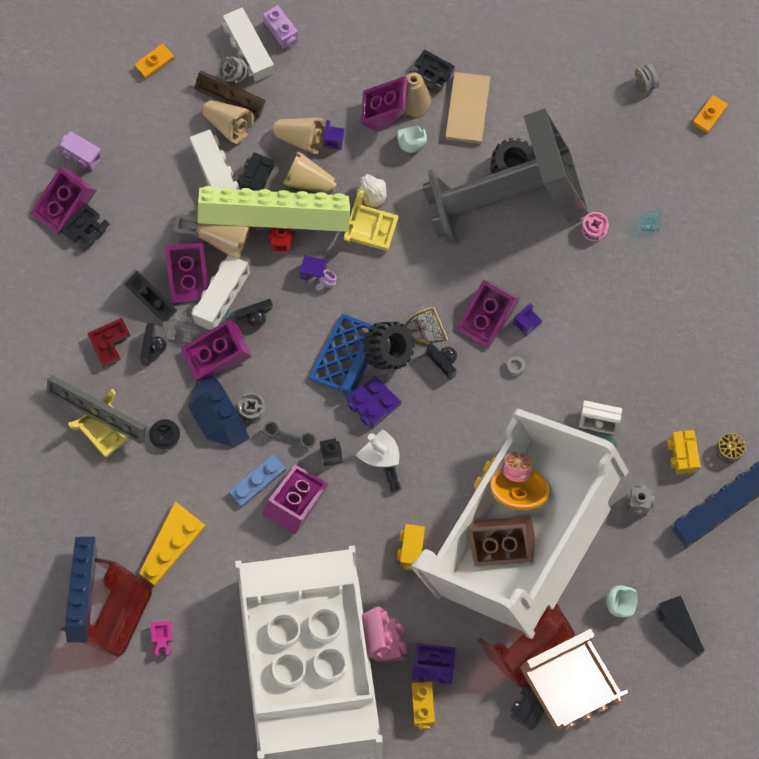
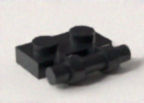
M424 49L415 62V67L419 68L418 72L411 69L409 74L418 73L422 76L428 89L441 92L443 86L438 84V81L441 80L446 83L454 72L455 65ZM425 72L432 75L433 78L429 79L424 76Z
M85 204L60 230L74 243L81 238L83 242L79 247L85 251L95 243L94 240L99 235H103L106 232V228L110 224L105 219L98 223L97 220L100 218V214ZM92 226L95 230L88 236L86 232Z

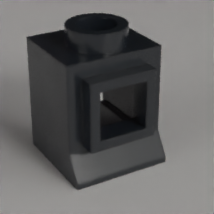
M336 438L319 441L324 466L343 463L340 443L336 441Z

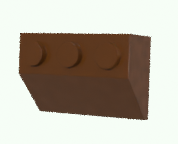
M532 516L474 521L469 526L468 532L474 566L533 562L535 534Z

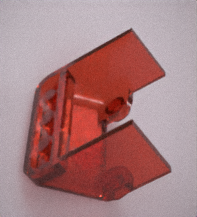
M95 558L94 562L107 569L103 583L111 592L95 626L89 625L88 642L81 643L109 655L119 657L125 653L151 598L152 587L149 583L117 562ZM62 626L61 631L65 632V627Z
M557 603L553 610L546 607L533 630L535 635L532 639L523 634L508 649L501 643L492 646L482 638L478 639L490 660L518 687L522 688L526 683L529 684L520 669L526 661L575 637L574 630Z

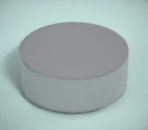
M518 356L509 358L506 363L508 374L511 376L523 374L525 370L524 360Z

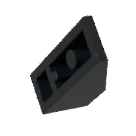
M136 269L122 282L164 324L177 311Z
M681 595L659 603L655 611L658 621H662L663 626L697 656L702 655L705 650Z

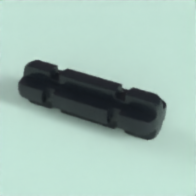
M395 466L384 467L391 492L400 491L401 486L400 482L397 481L398 476Z

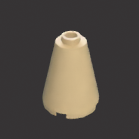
M410 73L406 76L405 112L402 115L417 118L428 111L431 97L422 76L418 73Z
M213 100L203 105V116L230 142L238 144L248 136L246 132L249 127L252 128L254 122V115L250 110Z
M320 117L279 119L273 125V133H275L276 138L311 154H318V147L322 148L325 127L322 126V122H325V120Z
M297 152L283 185L314 193L322 192L327 195L329 192L333 193L337 184L334 182L335 178L305 155Z
M198 224L196 232L199 233V238L226 255L239 259L244 249L250 226Z

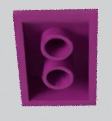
M406 76L363 91L362 125L376 132L390 127L405 112Z
M59 167L30 214L59 235L61 233L60 229L85 204H89L97 190L70 169Z
M204 241L166 245L165 253L172 303L201 300L203 291L208 289Z
M483 280L456 330L489 348L510 318L520 298L489 280Z
M230 320L224 321L181 348L195 381L233 368L252 357L238 325Z
M295 464L267 501L262 515L296 534L317 504L328 483Z

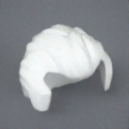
M369 174L361 177V186L356 190V193L358 194L359 190L364 191L362 203L372 208L382 205L387 197L385 181Z

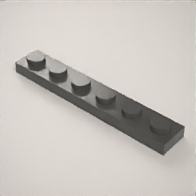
M53 375L47 379L46 393L139 444L145 441L146 425Z

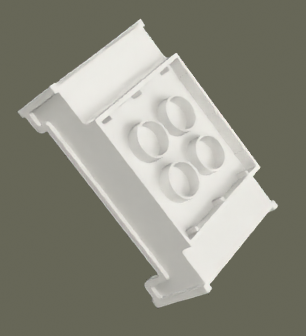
M515 409L512 414L513 418L506 429V442L436 556L434 552L425 549L418 560L413 562L411 568L434 597L440 599L442 596L523 631L526 637L532 639L535 635L533 630L546 607L554 609L611 510L608 505L609 498L622 476L626 477L629 471L611 442L530 412ZM523 452L529 455L533 462L531 469L538 471L548 480L550 495L542 506L526 511L514 510L502 505L492 495L490 488L491 480L498 471L504 468L505 458L509 453ZM532 516L535 534L533 562L474 566L468 532L469 526L474 521Z
M355 545L349 546V550L250 563H241V560L235 561L240 590L258 759H382L383 741L379 729L370 658L366 651Z

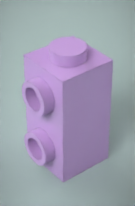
M278 5L263 13L264 24L283 49L293 46L298 41L297 29Z
M72 131L60 141L62 155L69 160H75L84 169L88 168L93 171L103 158L100 148Z

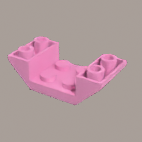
M380 606L362 614L367 655L377 662L404 661L407 647L405 642L402 641V635L404 634L403 624L396 618L389 619L387 611Z

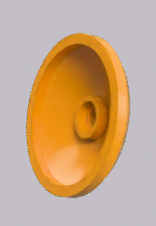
M503 469L498 471L491 480L490 488L494 498L502 505L514 510L526 511L538 508L546 503L550 495L548 480L541 473L531 469V475L526 481L515 482L509 480L504 475Z

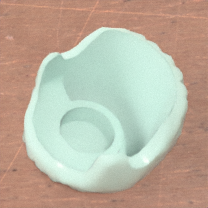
M418 125L397 131L398 144L405 152H418L427 143L425 129L422 131Z
M624 585L614 586L610 589L606 596V606L609 613L616 617H631L634 615L638 604L636 590Z

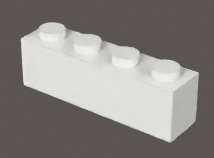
M243 7L223 15V30L226 34L229 33L232 47H236L238 50V57L245 61L248 76H252L256 82L274 74V64Z
M211 130L191 136V147L208 185L216 189L230 187L234 190H240L237 181L233 182L232 180L233 172L231 167L226 166L224 162L226 161L224 151H220L218 148L220 144L217 136L212 135Z
M230 255L227 256L225 261L221 262L216 276L214 275L211 278L208 289L203 291L200 302L192 310L195 324L209 330L220 324L250 274L248 262Z

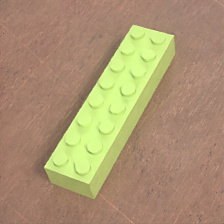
M211 186L199 188L198 224L349 232V196L341 193L327 195L322 192L308 194L304 191L290 193L286 190L271 192L267 189L252 191L249 188L234 190L230 187L216 189Z

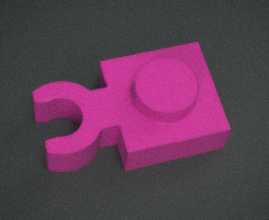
M171 621L151 622L152 644L158 643L155 648L156 657H159L161 649H165L167 656H170L171 651L167 643L173 642Z

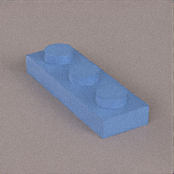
M272 455L231 489L229 494L241 507H244L282 475L286 468Z

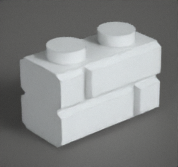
M584 401L579 428L617 435L622 408Z

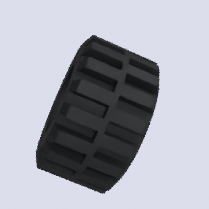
M509 138V141L503 140L501 145L498 143L496 149L492 152L490 171L494 174L510 168L504 163L507 159L515 158L522 163L536 159L532 145L528 146L526 140L521 142L520 138H517V140Z
M397 321L380 322L368 328L369 332H366L364 335L366 338L363 340L364 348L362 349L366 353L365 359L369 360L371 366L380 370H397L407 365L406 362L411 361L410 356L414 354L412 349L415 347V343L412 342L414 339L413 335H410L411 331L409 328H406L405 324H400ZM388 338H389L390 344H391V348H390V352H389V353H388L387 347H386Z

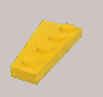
M175 502L139 572L140 576L155 587L206 528L205 524Z

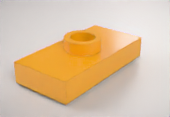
M161 44L136 62L134 66L147 79L174 60V55L164 44Z
M712 95L692 124L708 134L726 110L728 104Z

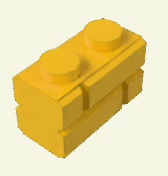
M695 431L672 432L669 439H667V448L672 452V457H670L671 469L675 470L676 475L697 473L701 467Z

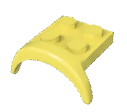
M359 190L350 215L349 232H345L344 241H353L388 251L399 216L363 206L364 191Z
M111 389L101 402L113 407L111 403L116 396L114 389ZM86 414L78 420L68 423L72 430L80 429L105 458L109 457L130 440V438Z

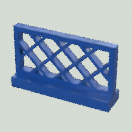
M341 314L309 375V380L340 391L347 397L354 392L369 364V360H366L364 357L366 355L362 349L364 344L361 343L366 337L362 336L359 338L357 330L362 328L368 329L373 325ZM344 320L351 322L353 325L352 328L344 331L341 328ZM355 331L357 339L347 342L344 335ZM342 336L345 343L334 347V339ZM360 343L359 351L351 354L348 346ZM347 347L349 355L338 358L336 351ZM334 352L336 360L326 363V355ZM351 359V367L343 370L340 362ZM339 364L341 371L330 375L328 367ZM326 368L328 376L323 378L316 377L319 370ZM343 375L344 380L341 386L333 383L332 378Z

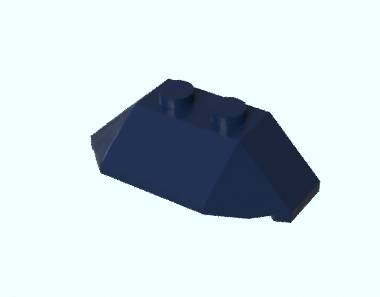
M209 376L196 383L188 408L205 438L231 448L249 440L250 437L238 412L215 376Z

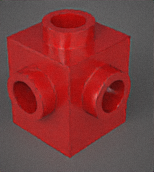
M272 228V230H269L268 241L271 242L272 252H291V242H295V231H292L290 228Z

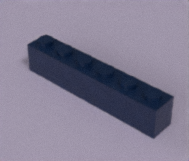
M759 461L750 467L751 471L748 473L742 472L735 478L736 481L731 485L730 483L725 484L720 489L721 492L715 496L713 493L704 500L705 504L702 506L698 504L689 511L691 514L686 517L682 515L674 521L675 525L672 531L686 549L759 497Z
M95 536L75 537L65 618L67 643L88 642L97 560Z

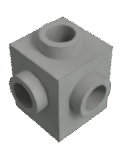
M645 486L632 487L630 493L626 494L625 504L628 505V513L647 515L650 508L654 507L655 497L651 496L652 489H647Z

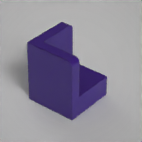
M327 120L323 138L324 147L342 150L345 129L332 127L330 120Z
M304 255L300 269V279L307 281L309 276L322 278L323 272L327 267L326 260Z
M531 303L514 317L513 322L525 336H528L542 323V320L532 311L533 305Z

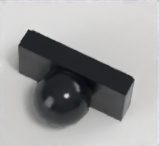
M267 299L236 310V320L247 317L252 327L258 328L263 326L266 322V315L263 311L273 308L272 301Z
M153 323L146 325L140 356L142 364L147 366L150 365L152 353L161 355L167 348L166 341L160 336H155L156 329Z
M432 342L427 345L426 355L449 380H452L456 376L457 371L452 365L457 360L455 349L446 346L439 351Z

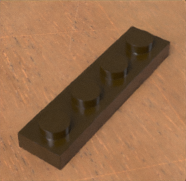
M204 71L198 73L194 89L226 104L250 110L257 118L261 116L266 101Z

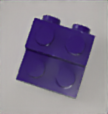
M376 375L364 386H359L347 397L349 409L354 413L357 412L361 416V421L366 426L370 425L373 429L401 405V401Z
M416 643L412 679L421 683L432 681L440 685L452 684L456 648Z

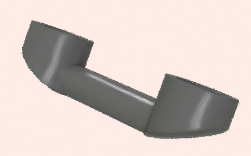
M269 421L264 425L263 430L268 437L281 436L300 442L303 447L308 449L316 444V437L310 432L300 435L279 428L278 424L273 421Z

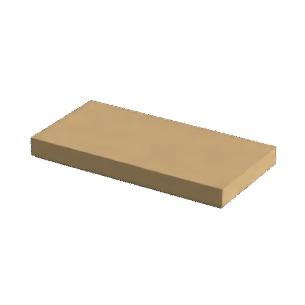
M454 73L445 140L482 144L490 76Z

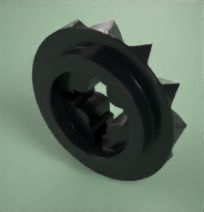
M159 420L151 426L149 438L155 447L161 450L171 449V447L177 445L180 438V430L177 424L171 420ZM160 431L164 433L169 431L168 436L170 437V439H167L166 437L161 439L162 436Z

